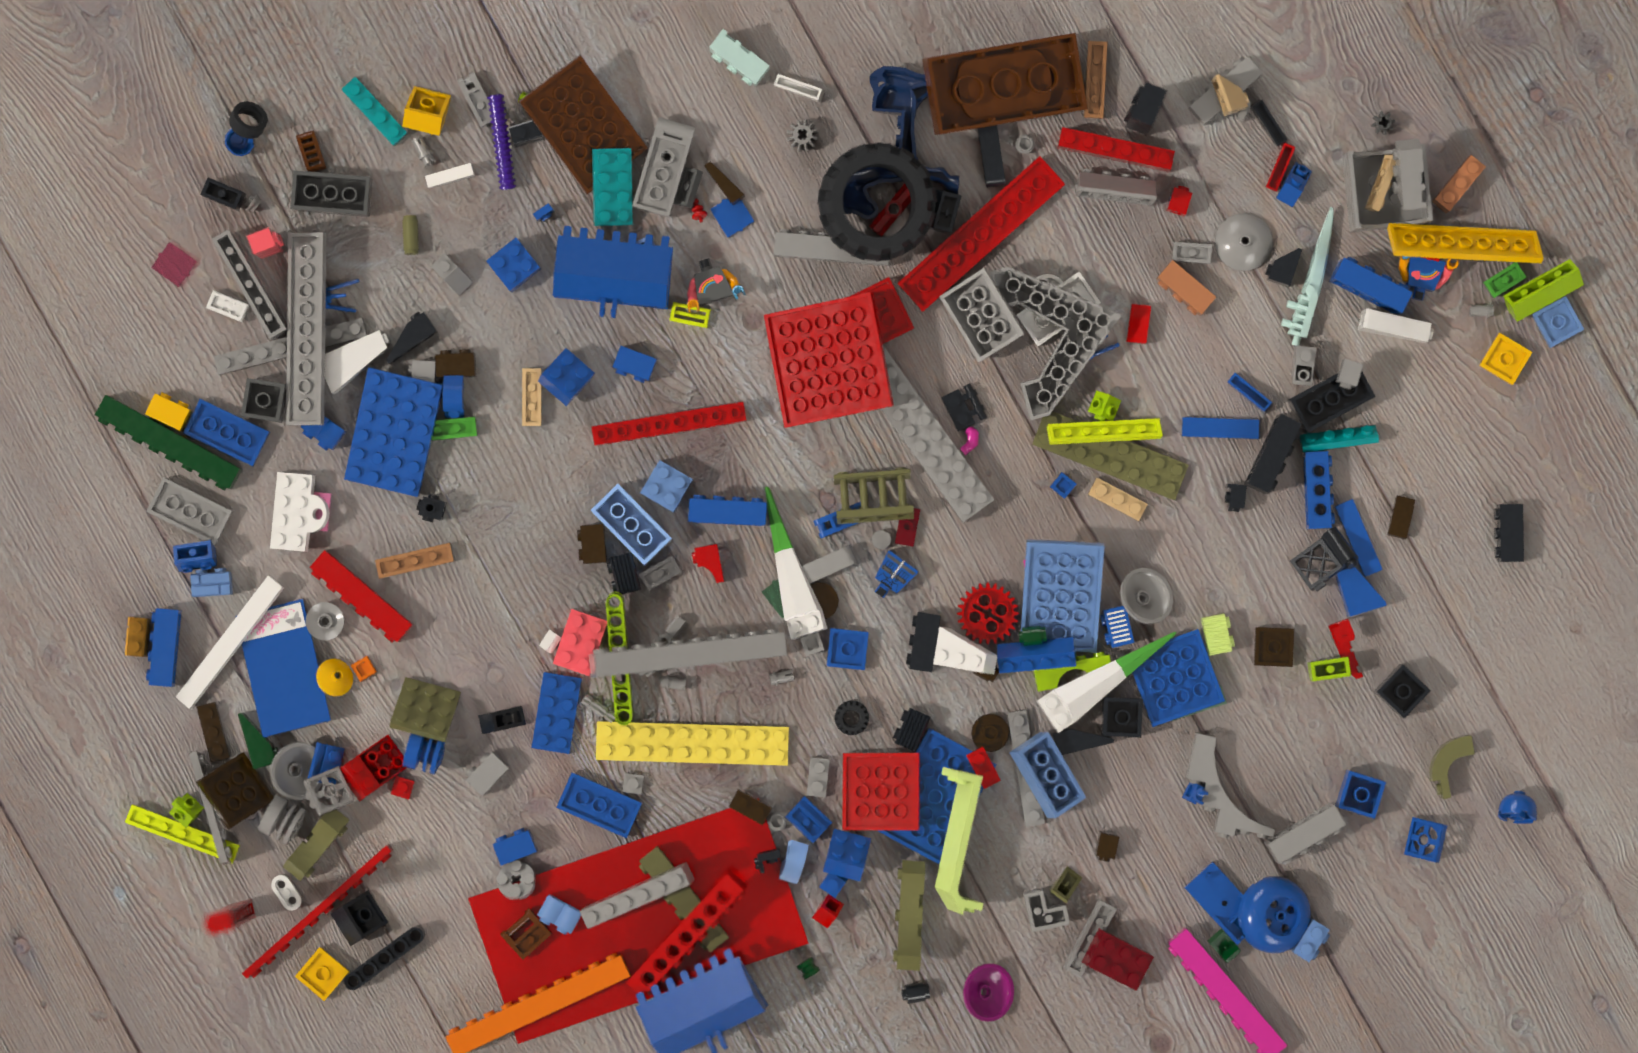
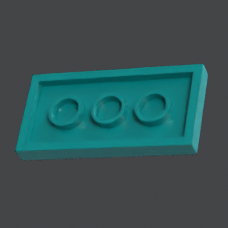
M631 148L592 149L594 226L633 225Z

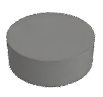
M879 530L872 536V544L877 549H885L891 543L889 533L884 530Z

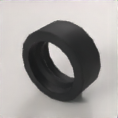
M248 101L238 103L229 118L232 130L239 136L248 139L258 138L263 133L268 122L264 109L258 104ZM239 114L252 116L257 121L258 126L245 124L240 119Z

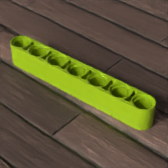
M611 592L606 599L609 651L613 652L612 648L627 646L628 650L624 597L619 592ZM617 597L620 600V604L613 606L610 603V598ZM618 616L621 618L622 623L615 625L611 618ZM615 635H620L623 638L621 644L613 641ZM630 673L625 674L626 680L623 682L618 681L616 675H612L615 719L620 725H628L634 714ZM625 692L628 695V699L620 700L618 693ZM621 711H626L629 713L630 717L628 719H622L619 713Z

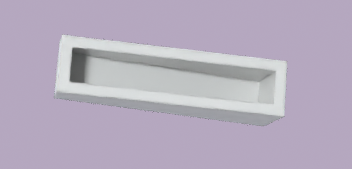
M780 74L777 75L774 83L775 87L821 103L824 91L821 88Z
M468 163L427 175L425 178L428 188L474 177L475 174L472 164Z

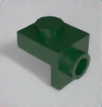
M1222 928L1207 941L1226 963L1233 960L1241 952L1239 947Z

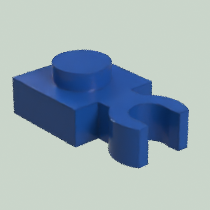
M1189 782L1182 798L1195 805L1196 803L1203 805L1202 797L1209 793L1203 790L1204 787Z

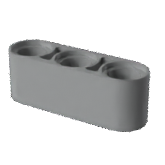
M850 545L805 564L802 568L809 583H813L853 565L857 561Z

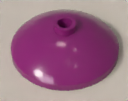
M986 963L979 965L968 975L964 984L963 998L969 1013L978 1020L991 1022L1003 1017L1010 1009L1014 998V985L1011 976L1003 967L997 964Z

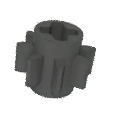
M1381 111L1379 118L1377 116L1372 117L1375 123L1371 127L1377 129L1375 134L1383 132L1385 136L1387 129L1389 131L1394 130L1391 124L1395 120H1391V113L1384 115L1383 111ZM1382 119L1383 122H1387V125L1385 127H1383V125H1379V122Z

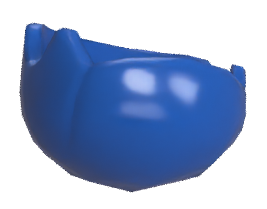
M231 128L225 135V146L233 155L244 156L249 154L254 148V140L239 136Z

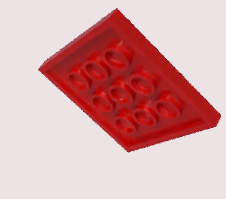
M843 753L842 830L920 831V753Z

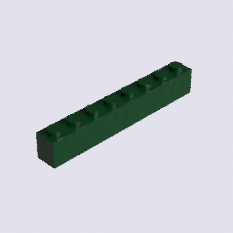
M108 395L104 396L94 414L99 417L97 421L106 426L110 423L115 426L114 430L122 435H125V433L132 436L131 440L138 444H142V442L148 444V449L157 454L161 451L166 454L165 458L173 463L176 460L183 464L182 468L189 472L193 470L199 472L198 476L206 481H209V479L215 481V486L224 491L226 488L232 490L243 470Z

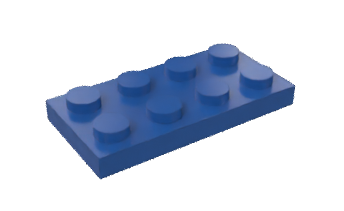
M199 399L184 431V434L251 466L255 465L270 433L202 399Z
M547 672L543 673L531 748L570 754L582 678Z
M572 772L556 808L627 838L642 802Z

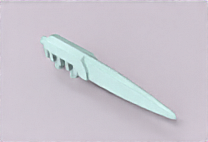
M1332 207L1328 211L1302 287V294L1298 296V302L1291 300L1287 302L1286 307L1295 310L1292 315L1293 319L1291 321L1283 318L1281 326L1290 328L1287 334L1294 336L1293 346H1299L1301 338L1308 337L1320 295L1332 234L1334 214Z

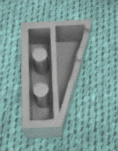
M1418 138L1395 141V149L1392 150L1393 160L1396 161V165L1393 166V176L1396 177V182H1393L1394 194L1398 195L1404 211L1427 208L1426 201L1422 195V190H1425V183L1422 184L1424 164L1420 141Z

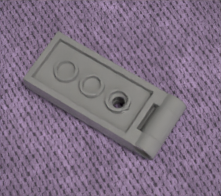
M662 117L658 118L633 201V208L670 218L696 127ZM666 154H669L671 156L670 160L668 161L664 160V156Z

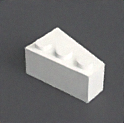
M939 626L933 664L994 674L997 660L996 654L972 642L969 638L960 635L951 628Z

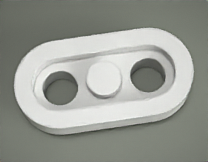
M276 876L271 883L274 893L286 909H298L302 904V896L288 876ZM280 881L285 882L284 888L279 886ZM290 897H295V904L290 903Z

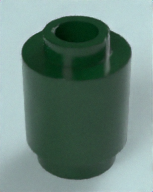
M1040 625L1022 627V631L1019 632L1020 643H1024V646H1032L1047 642L1046 628L1040 627Z

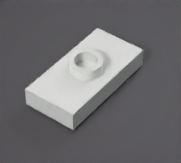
M213 290L206 308L243 322L249 304Z

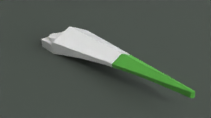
M765 486L784 620L787 621L790 638L795 640L825 630L827 626L823 610L794 551L770 488Z
M1172 632L1064 684L1038 699L1037 703L1056 732L1059 733L1076 722L1176 635V632Z

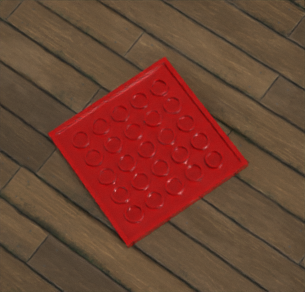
M873 292L764 315L784 428L894 406Z

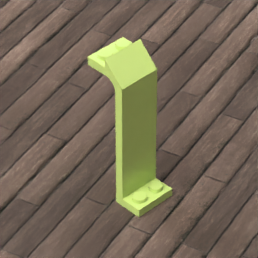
M943 767L942 775L948 776L947 780L956 782L957 787L935 889L948 910L963 915L964 911L972 913L975 910L982 911L984 904L974 899L960 896L958 892L983 776Z

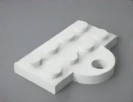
M1080 272L1065 282L1052 274H1044L1036 278L1097 305L1101 303ZM1027 308L1016 315L1037 347L1063 330Z
M277 472L270 548L308 552L310 533L320 531L329 520L328 504L322 497L314 495L316 475ZM318 509H321L323 516L318 520L315 513Z

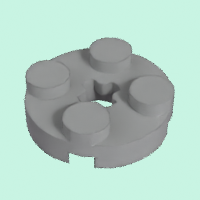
M518 860L505 865L500 870L496 879L501 893L511 900L527 898L532 894L536 886V875L532 868ZM521 877V883L519 885L517 883L513 885V878Z

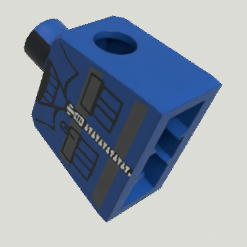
M889 550L875 576V579L881 583L874 592L882 598L886 596L890 589L897 594L919 571Z

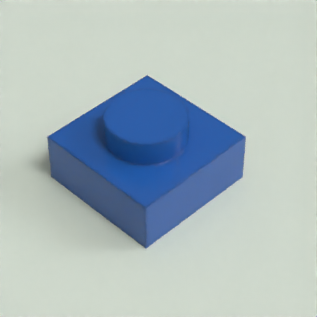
M548 203L533 213L538 222L541 220L545 222L552 217L551 213L554 210Z
M1061 472L1050 488L1065 499L1077 484Z

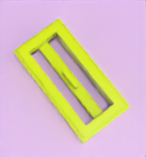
M673 302L669 321L707 328L711 309L699 307L700 312L706 313L705 316L677 311L676 307L688 309L687 304ZM692 307L690 310L697 311V308ZM674 315L704 320V323L675 318Z

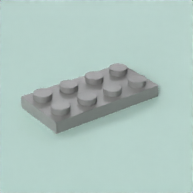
M163 477L146 512L205 541L211 540L213 545L216 546L233 511Z

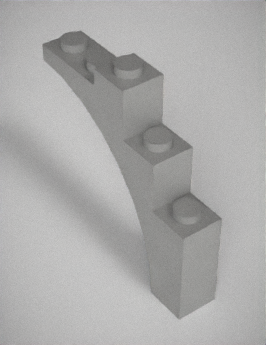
M1195 733L1186 778L1190 779L1192 784L1201 785V782H1204L1203 790L1209 793L1202 797L1204 810L1215 812V808L1218 809L1213 831L1218 833L1217 836L1228 839L1229 835L1234 836L1236 829H1238V833L1249 835L1250 832L1257 833L1256 837L1268 839V836L1273 837L1275 829L1261 825L1245 816L1234 806L1224 792L1215 767L1214 751L1216 737Z

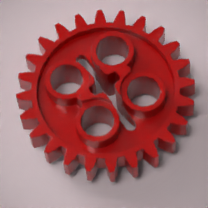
M989 582L986 583L985 588L980 583L978 590L972 586V593L966 591L967 598H960L964 604L958 605L962 609L961 612H957V615L962 616L958 622L964 623L960 629H967L968 631L965 635L972 634V641L978 637L979 644L982 643L983 639H986L987 645H989L990 639L996 644L998 637L1004 641L1003 634L1010 636L1008 629L1015 630V627L1011 624L1012 622H1018V620L1014 619V616L1019 614V612L1014 611V608L1018 607V605H1012L1011 603L1015 597L1008 598L1010 591L1004 594V587L1002 586L998 590L996 583L992 588H990ZM982 595L989 597L990 601L986 606H982L979 603V598ZM973 604L978 605L984 610L990 608L991 614L1002 619L1003 622L1000 623L991 617L985 619V614L973 608ZM1000 604L1006 607V613L1002 616L996 613V607ZM974 611L980 615V619L976 623L971 622L969 619L971 612ZM989 621H994L997 625L994 632H989L986 629V624Z

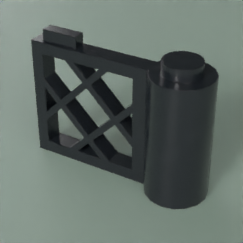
M1333 527L1327 530L1318 541L1290 560V562L1310 590L1318 592L1326 586L1325 582L1345 568L1351 569L1355 567L1358 563V556L1338 528ZM1321 545L1324 549L1323 557L1313 556L1314 550ZM1303 558L1309 559L1307 569L1299 568L1296 563ZM1312 560L1322 561L1320 570L1311 569ZM1326 561L1334 562L1337 566L1332 571H1324ZM1310 573L1319 574V580L1314 584H1311L1309 581Z

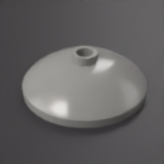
M1242 213L1229 217L1220 225L1215 236V248L1221 261L1228 267L1239 271H1249L1259 267L1267 260L1272 250L1273 240L1269 227L1262 219L1252 214ZM1242 238H1247L1248 244H1243Z
M1138 568L1131 571L1123 579L1120 589L1121 601L1131 617L1144 624H1155L1164 620L1169 615L1173 606V594L1170 585L1160 573L1149 568Z
M296 742L286 745L275 755L271 764L270 777L274 788L279 794L292 800L306 799L307 789L303 781L308 779L315 747L307 743ZM295 766V771L291 772V768ZM317 782L315 786V793L321 787L322 783Z

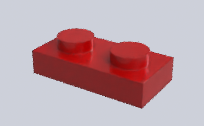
M983 746L966 755L976 775L983 776L981 785L984 789L1001 781Z

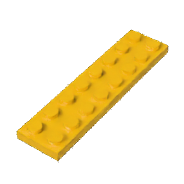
M1389 223L1387 227L1394 256L1542 263L1544 258L1537 232L1532 230Z

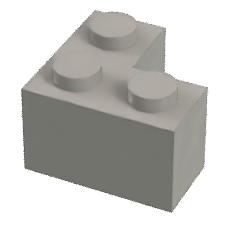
M1042 889L1023 893L1032 932L1070 924L1065 904L1046 907Z

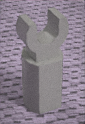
M677 615L666 628L667 632L660 635L657 641L660 642L662 638H666L668 640L667 645H670L669 641H672L673 637L676 638L687 622Z

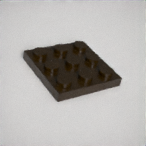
M244 752L196 782L227 830L270 804L274 798L257 771L253 769L251 762Z

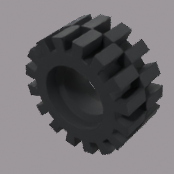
M846 701L835 712L837 728L847 735H857L863 732L869 723V713L866 707L858 701ZM850 710L856 711L859 714V722L856 725H848L844 720L846 712Z

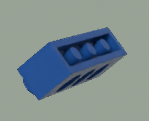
M1328 451L1303 453L1306 529L1332 528V524H1335V515L1331 513V505H1334L1333 493L1330 494V486H1333V476L1329 474V467H1332V456L1328 455ZM1315 466H1320L1323 469V474L1320 477L1314 474ZM1317 485H1321L1324 488V493L1321 496H1318L1314 491ZM1318 504H1322L1325 508V512L1322 515L1316 513L1315 508Z

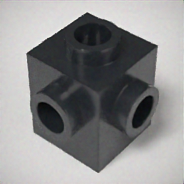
M429 494L428 497L423 496L422 500L419 499L416 510L419 511L418 515L423 516L422 520L433 522L436 519L442 521L447 502L440 501V496ZM430 505H433L432 511H429L428 509Z

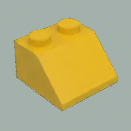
M414 86L404 109L402 127L440 136L451 95Z

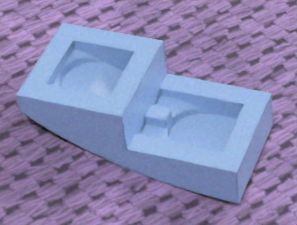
M794 840L788 841L786 857L781 863L780 880L793 884L798 883L809 845Z

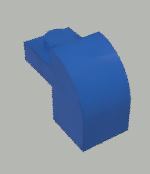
M444 376L443 411L445 412V418H464L463 376Z

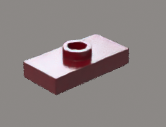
M914 508V519L899 520L895 544L914 547L921 509Z

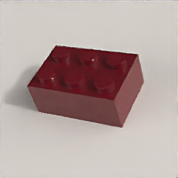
M1098 928L1082 963L1137 991L1154 956Z

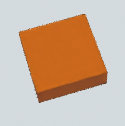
M368 656L350 665L360 682L377 672Z

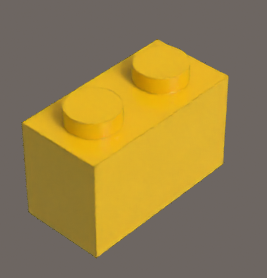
M163 392L160 395L154 394L145 414L177 430L183 431L192 413V410L188 409L189 405L180 400L178 403L171 401V396Z

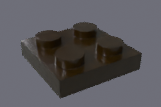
M1255 627L1254 665L1293 667L1294 629Z

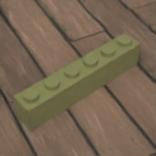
M659 846L639 860L641 863L639 865L640 869L645 875L649 873L651 877L674 868V865ZM689 885L663 896L669 905L673 904L677 910L674 912L680 920L685 919L701 902ZM697 918V923L700 926H705L704 920ZM718 923L714 928L710 926L706 930L708 935L699 944L705 951L708 949L711 952L727 940L729 935Z

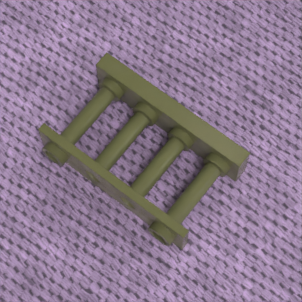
M899 467L890 471L850 474L848 472H839L837 475H834V485L840 484L842 509L836 511L837 524L914 519L913 505L907 504L905 479H911L910 469ZM878 481L880 506L878 508H871L868 504L867 482ZM886 481H898L899 505L896 507L888 505ZM859 483L861 507L856 510H852L849 507L848 484Z

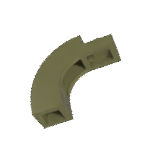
M1471 735L1459 736L1447 741L1436 751L1432 758L1429 778L1430 781H1438V784H1435L1436 792L1442 799L1451 798L1448 782L1450 765L1460 757L1475 754Z

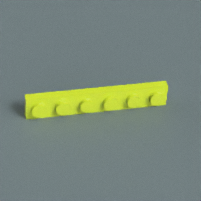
M1160 418L1047 425L1050 445L1161 439L1163 436Z
M131 805L125 823L219 858L212 834L192 826L185 828L179 821L137 805ZM225 839L226 846H229L232 851L231 863H234L240 845Z

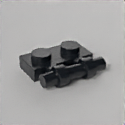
M971 383L964 386L967 392L964 395H961L959 389L941 397L958 432L975 424L972 416L976 414L980 421L987 418L984 411L986 409L984 405H981L977 397L978 393L976 389H973ZM968 399L971 400L974 407L971 411H969L965 403Z

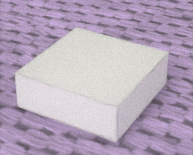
M549 629L539 646L551 654L560 642L561 637Z

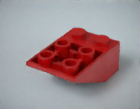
M386 735L344 764L340 770L347 785L360 802L407 767H403V754L390 736Z

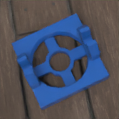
M1412 817L1404 855L1439 863L1448 825ZM1424 826L1423 832L1416 835L1418 830ZM1431 827L1437 833V840L1432 839L1429 834ZM1426 834L1428 842L1422 845L1421 837ZM1415 841H1417L1418 845L1420 846L1419 852L1416 849ZM1430 844L1435 845V849L1431 853L1425 854L1426 847L1430 846Z

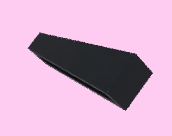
M1263 100L1253 103L1250 106L1251 110L1274 144L1279 146L1287 141V138Z

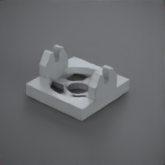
M339 766L303 781L307 789L306 799L310 801V807L315 808L319 816L355 801ZM327 777L334 778L336 785L329 783ZM321 780L323 784L322 791L315 793V786ZM332 786L335 793L329 796L325 793L324 788ZM338 790H340V795L343 796L339 802L335 796ZM321 797L329 798L332 805L323 804L318 799Z

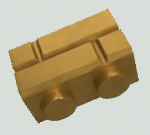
M128 617L127 625L129 627L127 628L125 655L147 657L151 618Z

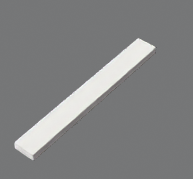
M267 576L177 694L176 698L189 709L195 706L282 592L284 587L271 576Z

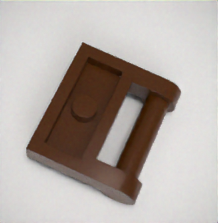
M530 908L507 931L504 930L500 933L522 960L552 934ZM531 919L534 924L514 941L511 936Z

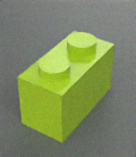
M1348 657L1307 662L1310 681L1351 676Z

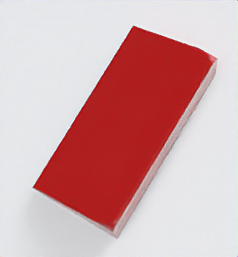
M1131 304L1126 342L1146 344L1151 306Z

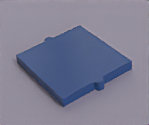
M722 199L721 203L710 209L727 238L738 231L742 232L743 228L754 222L742 200L732 206L728 199Z

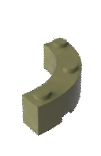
M902 860V868H898L897 879L901 880L899 910H895V921H899L898 945L897 950H894L893 961L897 962V970L920 971L925 861Z

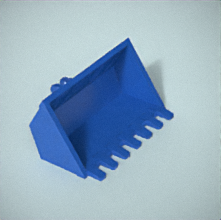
M564 226L563 236L558 235L553 278L554 298L601 302L599 317H604L606 303L613 304L611 318H616L618 304L668 309L673 247H669L670 238L668 236H662L661 246L652 245L653 235L646 234L645 244H637L636 233H629L627 243L620 242V231H613L612 241L604 240V230L597 229L596 239L587 238L588 228L582 227L579 237H571L572 227Z
M731 949L724 951L727 963L720 965L716 956L709 958L712 970L705 972L701 963L696 964L694 967L698 977L692 980L686 970L680 972L683 984L677 987L673 978L666 979L665 982L669 991L663 994L658 985L652 986L651 991L654 998L647 1001L643 992L636 994L639 1005L636 1006L637 1013L642 1020L650 1043L657 1053H681L705 1040L710 1051L718 1053L713 1041L714 1037L718 1036L720 1045L725 1050L728 1048V1044L723 1034L724 1031L765 1012L766 1007L769 1006L768 1002L739 957L735 958Z

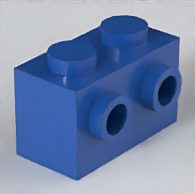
M211 540L173 546L174 564L179 572L189 573L195 569L208 570L217 566L216 548Z

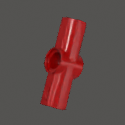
M906 184L900 188L869 226L881 237L911 203L910 193ZM891 205H896L899 208V212L897 214H890L888 208Z

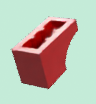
M718 545L694 548L695 552H692L693 564L697 563L698 567L707 568L713 574L716 583L724 582Z

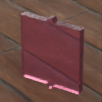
M169 242L163 252L158 254L159 257L151 268L179 287L184 279L190 276L189 272L197 261Z

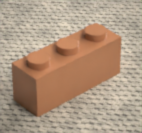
M1468 156L1431 202L1445 213L1450 212L1486 166L1474 156Z
M1174 260L1156 278L1159 281L1157 284L1165 291L1169 289L1173 293L1172 297L1179 303L1183 301L1188 306L1187 310L1193 315H1202L1216 298L1214 294Z

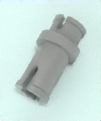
M418 136V139L414 138L411 141L419 153L420 161L424 162L425 167L429 166V163L433 164L436 161L433 157V151L429 150L423 136Z

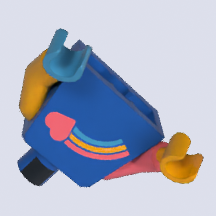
M1400 256L1398 269L1406 285L1414 288L1412 299L1423 301L1425 291L1433 292L1435 289H1440L1449 280L1453 270L1459 264V259L1455 263H1451V259H1447L1446 265V262L1440 260L1438 262L1421 257Z

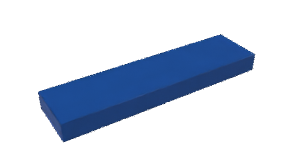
M1182 417V437L1259 439V420Z
M1351 499L1334 506L1350 545L1358 556L1357 561L1364 577L1383 570L1354 500Z

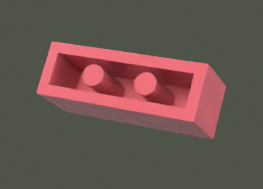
M270 228L247 236L253 254L261 259L283 251L282 246H284L281 235Z

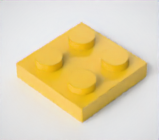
M1498 333L1479 366L1508 384L1513 385L1532 352L1505 335Z
M320 946L295 977L325 1001L349 973V970Z

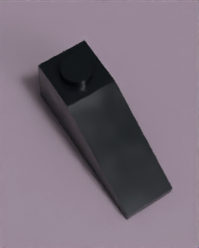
M417 312L410 317L411 321L405 326L387 358L389 364H392L438 333L424 312L421 314Z
M1065 728L1059 733H1052L1054 743L1061 755L1114 743L1113 738Z

